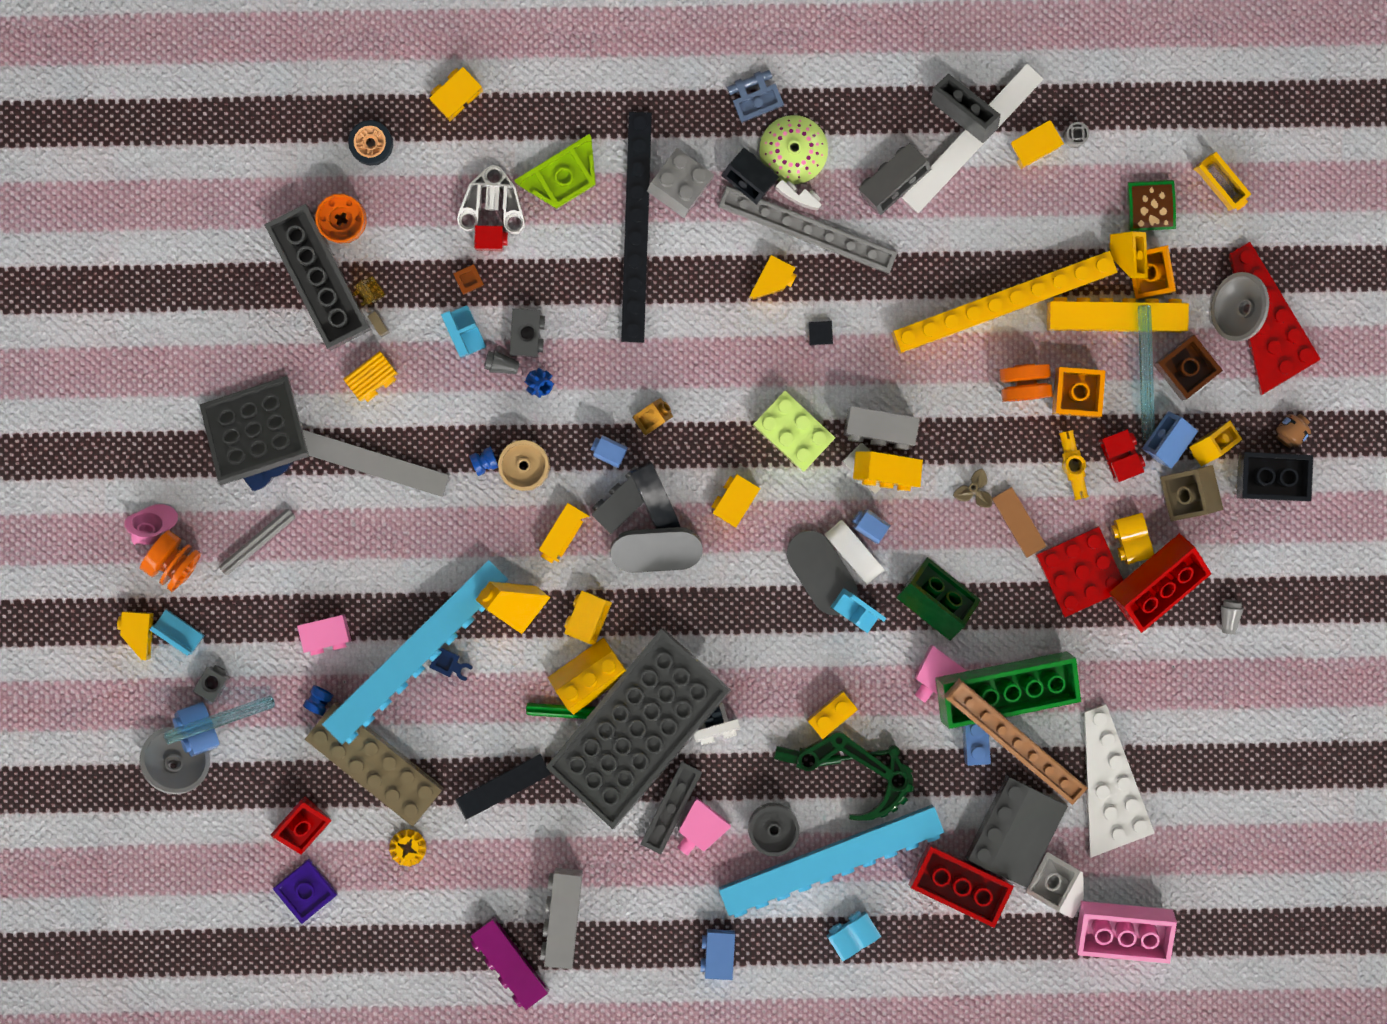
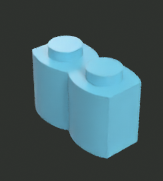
M857 911L848 917L849 921L844 925L838 923L829 929L830 933L827 935V938L842 961L850 958L881 937L865 911L862 913Z

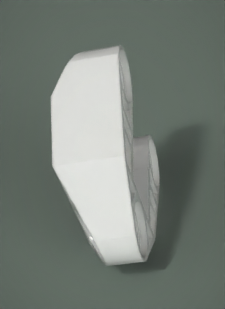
M489 166L469 184L458 214V224L464 231H474L475 225H479L482 188H486L485 210L499 211L500 189H504V227L510 234H519L525 227V221L517 189L499 166ZM497 170L500 172L501 177L498 182L492 183L488 180L487 176L490 171ZM470 214L474 216L475 223L473 226L465 227L462 224V218L465 215ZM512 217H517L521 221V226L517 230H512L508 227V221Z

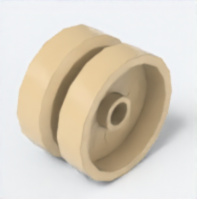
M520 440L509 444L502 451L498 461V469L501 478L508 486L520 491H529L541 486L548 478L550 462L545 450L538 444L527 440ZM522 461L528 463L526 470H522L519 466L520 463H523Z

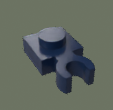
M441 647L439 650L442 653L431 662L429 668L448 677H451L452 673L455 672L459 679L466 681L468 677L462 675L461 670L464 667L472 670L473 666L469 663H458L459 655Z

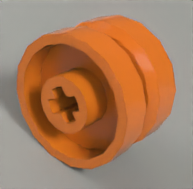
M1022 364L999 370L1002 383H1015V386L1005 387L1001 390L1002 402L1053 397L1051 384H1037V380L1048 379L1051 376L1050 364Z

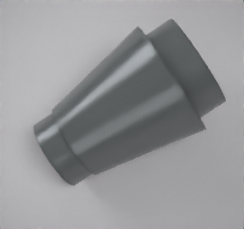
M488 351L484 369L489 370V373L516 375L519 361L498 351Z

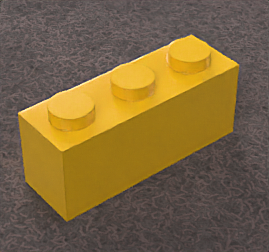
M856 451L853 479L861 480L862 485L876 486V483H880V488L893 489L894 486H897L898 491H911V487L921 486L923 460L872 451Z

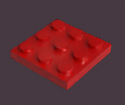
M1099 526L1036 554V558L1064 618L1111 597L1109 592L1123 581Z

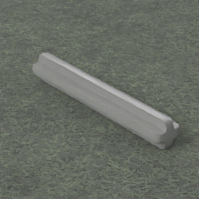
M286 509L225 560L219 566L220 570L225 575H229L295 519L292 511Z

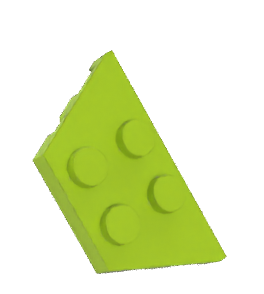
M588 134L518 177L514 182L555 209L565 205L596 185L591 135Z

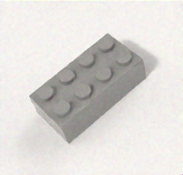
M555 868L554 873H550L548 890L552 891V895L547 897L545 913L549 914V919H545L543 936L547 937V942H543L540 960H545L544 967L572 969L583 870Z

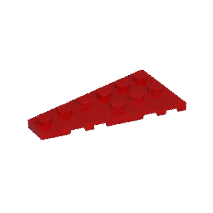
M1248 242L1231 252L1229 258L1233 274L1246 272L1257 276L1266 286L1269 296V310L1266 320L1261 329L1248 339L1250 352H1252L1255 374L1258 378L1260 395H1263L1318 362L1321 358L1251 242Z

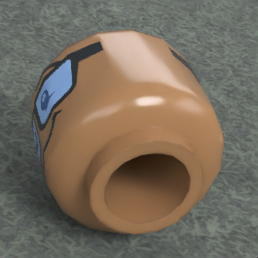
M1293 414L1287 415L1276 428L1278 434L1276 438L1288 448L1300 447L1311 434L1308 426L1309 420L1301 414L1298 416Z

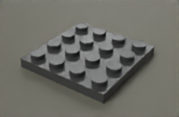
M288 376L199 404L217 481L220 486L309 457Z

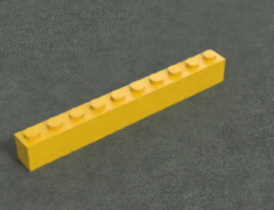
M1107 251L897 329L891 334L898 353L901 354L1109 277L1118 271L1111 252Z

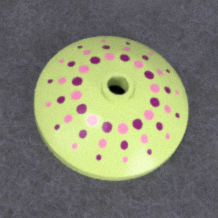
M790 115L775 120L767 127L760 141L759 154L761 162L779 176L777 181L783 180L785 183L790 181L793 185L808 182L820 173L827 160L828 143L825 134L815 122L803 116ZM792 144H797L799 150L793 152L790 149V146Z

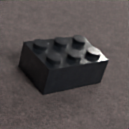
M1238 453L1236 499L1311 502L1313 455Z

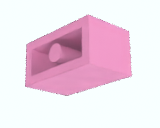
M345 614L297 626L303 652H310L311 656L324 653L323 648L330 646L333 647V650L347 647L346 643L351 641Z

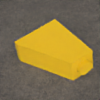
M490 581L480 592L476 601L490 613L523 634L550 597L537 586Z

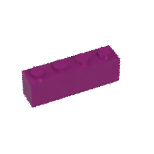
M492 917L472 932L470 936L472 938L470 941L477 952L482 951L486 957L484 959L485 963L491 970L495 969L500 975L498 977L499 982L505 989L509 987L514 994L512 998L518 1007L523 1006L527 1010L548 994V987L495 917Z

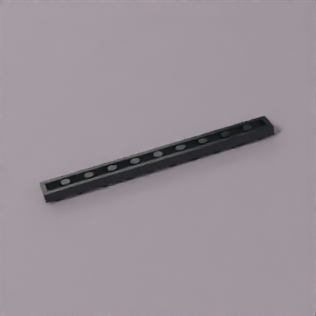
M629 112L621 342L644 343L649 216V193L647 190L650 185L652 113Z

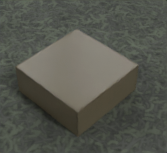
M377 312L367 316L381 337L390 333Z

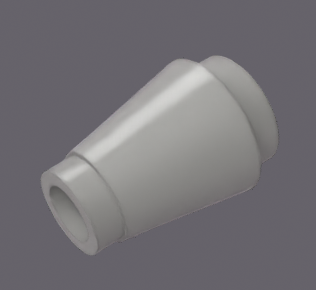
M1224 600L1223 605H1221L1222 633L1236 634L1244 610L1242 602Z

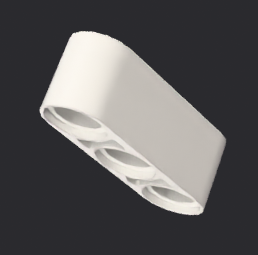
M840 520L824 534L866 585L884 571L879 562L843 520Z

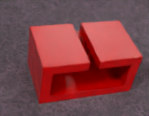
M1128 429L1099 440L1115 483L1144 473L1145 461L1141 454L1136 453L1135 446L1137 441L1132 432L1129 433Z

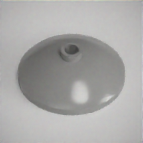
M1246 272L1234 273L1221 282L1212 299L1211 318L1216 331L1223 338L1237 342L1245 341L1253 337L1261 329L1269 310V296L1266 286L1260 278Z
M175 727L160 729L149 736L141 749L139 762L143 776L154 788L168 794H183L194 790L203 782L209 771L210 755L209 751L193 757L190 756L189 752L185 753L181 744L183 736L180 731H176ZM169 763H174L176 768H170Z

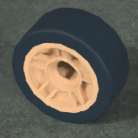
M367 120L355 125L351 130L348 144L355 159L362 164L373 166L385 162L391 155L393 138L383 124L374 120ZM369 138L375 141V145L373 147H368L366 145L369 141Z

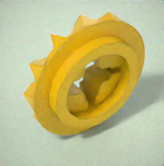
M405 829L393 836L390 841L389 851L392 859L399 865L410 867L418 864L425 856L426 842L417 831ZM412 839L411 848L414 851H409L404 857V848L401 845H406Z

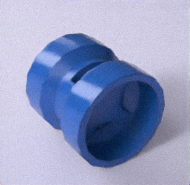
M491 447L484 449L481 455L477 453L469 455L478 476L485 474L486 469L494 470L498 468V462Z
M313 685L310 691L311 696L305 700L303 707L323 716L326 712L327 703L331 702L334 695L321 687Z

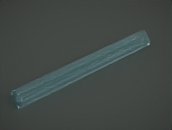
M269 695L174 728L164 733V739L167 744H171L273 708L275 706L274 699Z

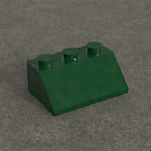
M928 557L896 597L949 641L965 627L981 599Z

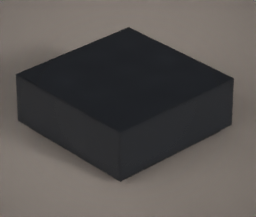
M832 321L808 323L810 346L833 344Z

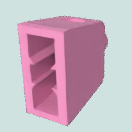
M931 645L914 678L921 682L922 685L914 695L926 703L933 692L937 694L935 677L965 672L967 670Z
M696 797L678 829V832L684 836V839L677 848L687 856L695 846L705 851L730 829L731 824Z

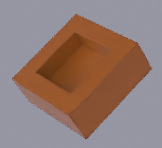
M474 264L453 273L463 295L484 286Z

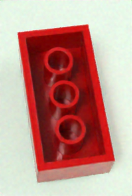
M1179 533L1111 590L1109 594L1125 618L1143 633L1212 573L1196 547Z
M929 843L908 884L911 889L995 928L1014 888L1012 883Z

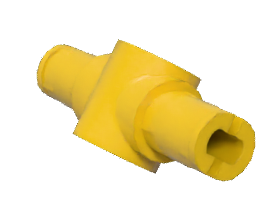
M1071 430L1059 433L1064 451L1062 454V469L1067 474L1068 481H1071L1074 500L1089 497L1084 477H1086V462L1081 456L1080 450H1077L1074 431ZM1071 459H1076L1079 462V469L1075 472L1069 468V461Z

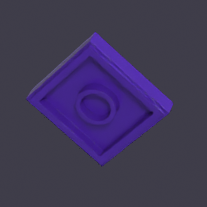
M310 859L305 861L273 888L301 924L338 895Z

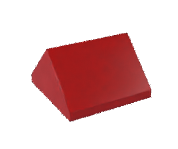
M305 796L270 835L302 855L332 820Z

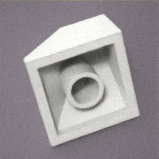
M1047 852L1026 893L1059 913L1074 918L1081 905V901L1084 899L1083 872Z

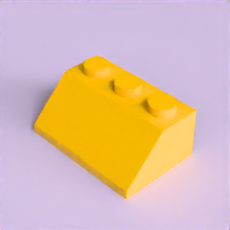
M603 637L595 645H592L548 676V679L566 708L574 715L612 688L625 673L626 668Z

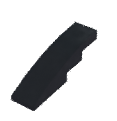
M652 462L630 471L655 529L681 527Z
M541 754L463 794L456 798L455 801L465 820L551 775V773L546 768Z

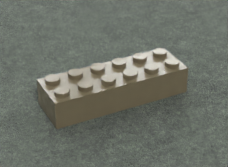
M338 702L333 703L304 740L413 827L444 787L368 726L365 728L362 725L356 731L359 735L350 744L345 742L342 745L322 725L341 706Z

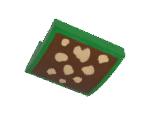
M1174 180L1128 182L1127 205L1129 206L1130 231L1176 229Z

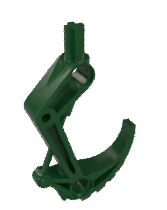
M834 731L824 739H820L807 747L799 748V751L777 746L775 750V760L796 764L795 768L805 771H812L820 766L840 764L841 761L854 759L886 779L885 791L878 805L866 813L849 814L848 818L850 820L867 821L878 817H886L889 812H896L899 804L904 805L908 801L906 798L907 793L914 791L911 774L913 771L907 765L900 762L898 757L900 750L896 745H890L887 750L868 752L843 732ZM838 751H841L845 753L847 756H840V754H834ZM805 754L814 756V762L809 766L802 764V757ZM889 754V765L886 766L874 756ZM896 774H900L904 778L903 783L899 786L892 785V778Z

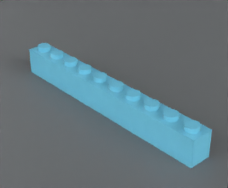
M488 560L322 725L342 745L345 742L350 744L359 735L356 731L362 725L366 728L375 719L373 714L378 709L383 711L392 702L389 698L395 692L400 694L407 688L408 684L406 681L412 675L417 678L425 670L422 665L428 659L433 662L442 653L439 649L445 643L450 645L458 637L456 632L461 627L466 629L475 620L472 616L478 610L481 613L485 610L476 601V598L490 581L506 583L508 579Z
M929 805L719 887V892L728 915H734L735 918L748 913L747 909L754 906L756 909L763 908L769 905L768 901L777 898L778 901L790 897L791 892L796 890L799 892L807 891L812 888L811 884L820 881V884L833 880L832 876L839 873L842 876L854 872V868L857 866H871L876 863L875 859L883 856L885 859L894 857L898 854L897 851L906 848V851L915 849L919 846L918 843L927 840V842L938 840L941 838L940 834L944 833L935 807Z

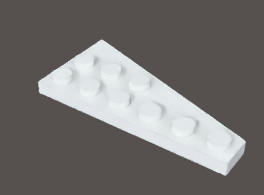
M1106 704L1084 712L1090 858L1155 834Z

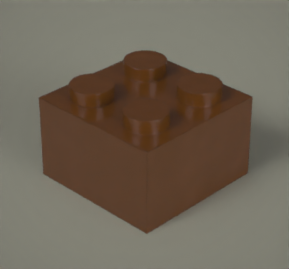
M1195 335L1187 337L1154 364V367L1181 401L1187 400L1223 371Z

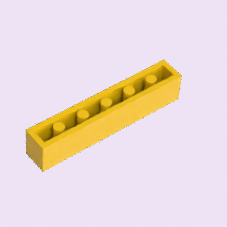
M1054 297L1053 301L1047 303V331L1180 333L1188 331L1189 303H1182V299H1168V303H1159V299H1145V303H1137L1135 298H1123L1122 302H1113V298H1099V302H1090V298H1076V302H1069L1067 297Z

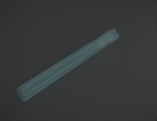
M1150 305L1138 306L1141 431L1143 441H1148L1155 431L1152 315Z

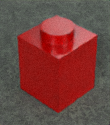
M475 225L474 249L476 251H504V246H508V232H504L503 226Z

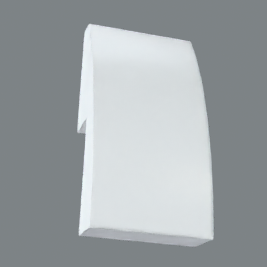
M781 180L775 187V190L785 198L802 207L818 210L822 205L819 202L821 198L814 191L810 190L808 192L804 189L798 195L796 193L798 189L790 181L785 183Z

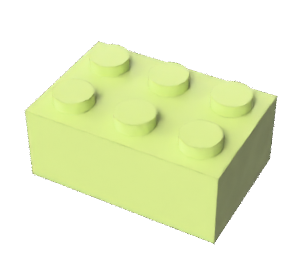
M786 391L753 424L763 436L802 472L835 439L824 426Z

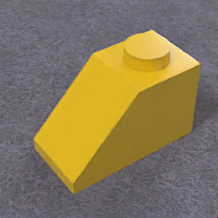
M1132 231L1110 234L1109 248L1113 260L1130 278L1147 279L1146 232Z
M771 255L749 298L754 300L783 291L786 285L791 287L797 276L793 273L795 267Z
M1230 420L1200 438L1189 448L1192 451L1193 457L1200 466H1203L1224 455L1238 444L1242 438Z
M124 611L117 621V629L120 630V636L141 660L151 659L153 632L149 629L153 625L154 613Z

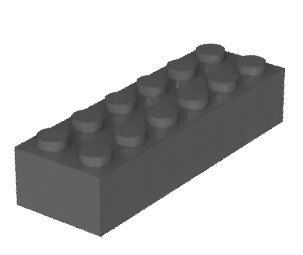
M307 204L264 224L328 350L331 351L372 330L325 237L318 230L316 219Z

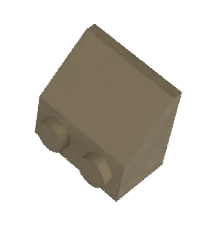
M1213 465L1160 477L1170 522L1223 510Z

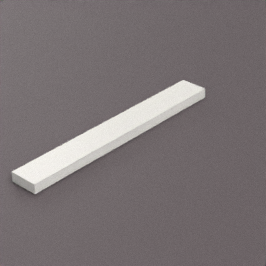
M1028 64L1020 70L989 104V106L1001 114L999 127L1044 80ZM964 130L931 166L932 170L910 188L901 199L918 214L984 143L980 142L967 130Z

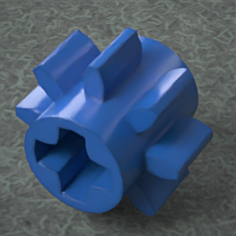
M541 368L529 372L524 381L528 385L526 391L531 395L535 394L538 398L549 394L554 385L550 380L553 375L547 370L543 371Z

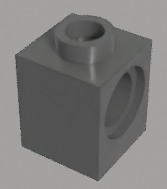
M217 665L214 667L209 666L205 669L193 692L214 703L218 700L231 677L226 675L227 671ZM210 676H214L218 680V686L215 689L208 685V678Z

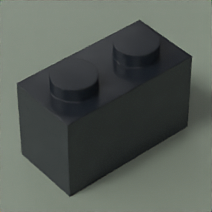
M745 148L737 154L721 175L756 205L779 178L771 168L763 164L753 153Z

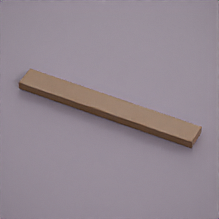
M958 679L946 692L944 697L1070 804L1073 805L1088 789L961 679Z

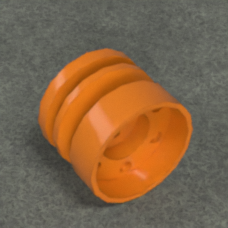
M333 194L325 198L319 204L315 214L316 226L320 233L326 239L339 244L351 243L357 240L363 234L367 224L366 212L362 204L355 198L345 194ZM344 213L347 214L345 217L348 220L347 224L342 223L339 226V220L336 219L337 216H342Z
M167 530L146 554L140 569L150 577H155L160 572H163L159 583L164 585L170 580L167 589L173 592L193 573L201 557V552L194 550L189 555L192 549L190 544L179 550L182 539L172 531Z

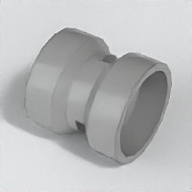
M1082 122L1072 123L1064 131V142L1071 148L1080 147L1089 138V129Z

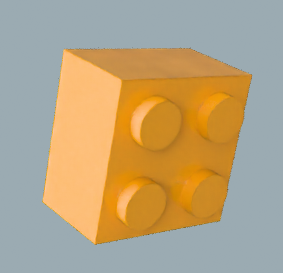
M1055 368L1052 414L1102 417L1106 370Z

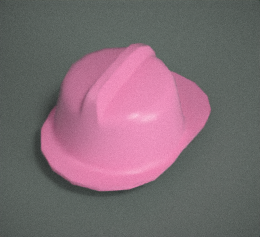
M155 504L128 516L125 520V528L130 533L134 545H151L160 538L162 533L176 525L178 514L171 506Z

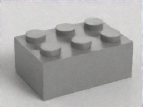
M850 406L847 411L843 435L848 436L849 441L863 442V439L871 440V445L884 447L886 443L894 444V449L907 451L909 447H913L916 444L920 418Z

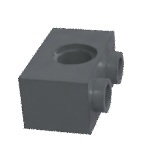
M512 308L511 356L538 358L539 352L543 353L544 339H540V329L544 330L545 316H541L540 310ZM526 327H531L534 329V336L528 340L522 338V330Z

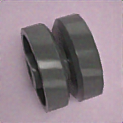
M769 802L759 806L752 813L748 821V833L753 846L767 856H781L788 853L795 847L799 839L800 827L795 814L787 806L780 803ZM776 826L778 832L773 834L772 831H769L770 828Z

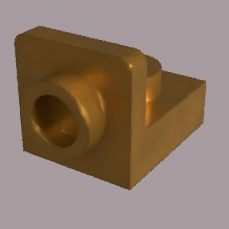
M659 398L632 418L646 436L670 420L673 415L670 406Z

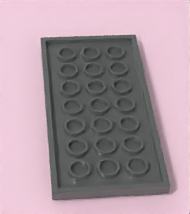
M662 628L549 762L546 768L610 828L615 829L732 690Z

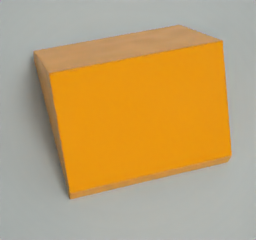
M1168 245L1148 249V278H1132L1135 299L1165 295L1176 291Z

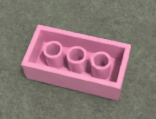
M1081 901L1075 937L1077 954L1170 964L1177 925L1173 909Z

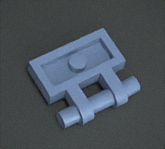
M770 70L762 73L758 71L753 73L754 76L750 78L734 81L735 84L727 86L729 95L738 92L741 97L733 100L741 123L784 106L776 84L766 86L765 81L772 79ZM758 85L760 90L747 94V88Z

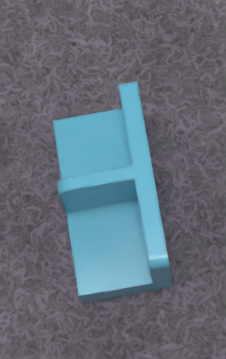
M468 306L441 314L460 358L486 347Z
M844 588L830 606L866 633L870 631L877 619L883 622L887 619Z

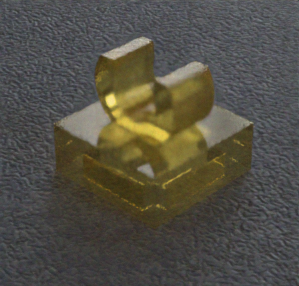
M373 276L355 285L357 290L353 293L354 296L361 294L364 298V301L360 303L361 306L374 303L386 295Z

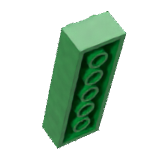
M1067 651L935 677L940 719L948 729L976 724L944 697L958 679H961L1004 717L1081 702L1076 657Z

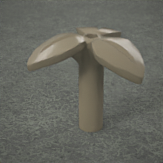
M981 468L974 472L969 487L963 485L957 488L953 493L954 498L967 502L975 495L978 506L983 508L991 507L992 497L990 493L980 491L987 484L985 471Z

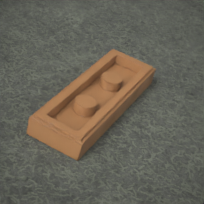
M1012 487L992 498L993 503L1026 558L1046 547L1045 542Z

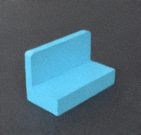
M167 609L163 612L157 623L149 629L187 656L193 654L205 636Z

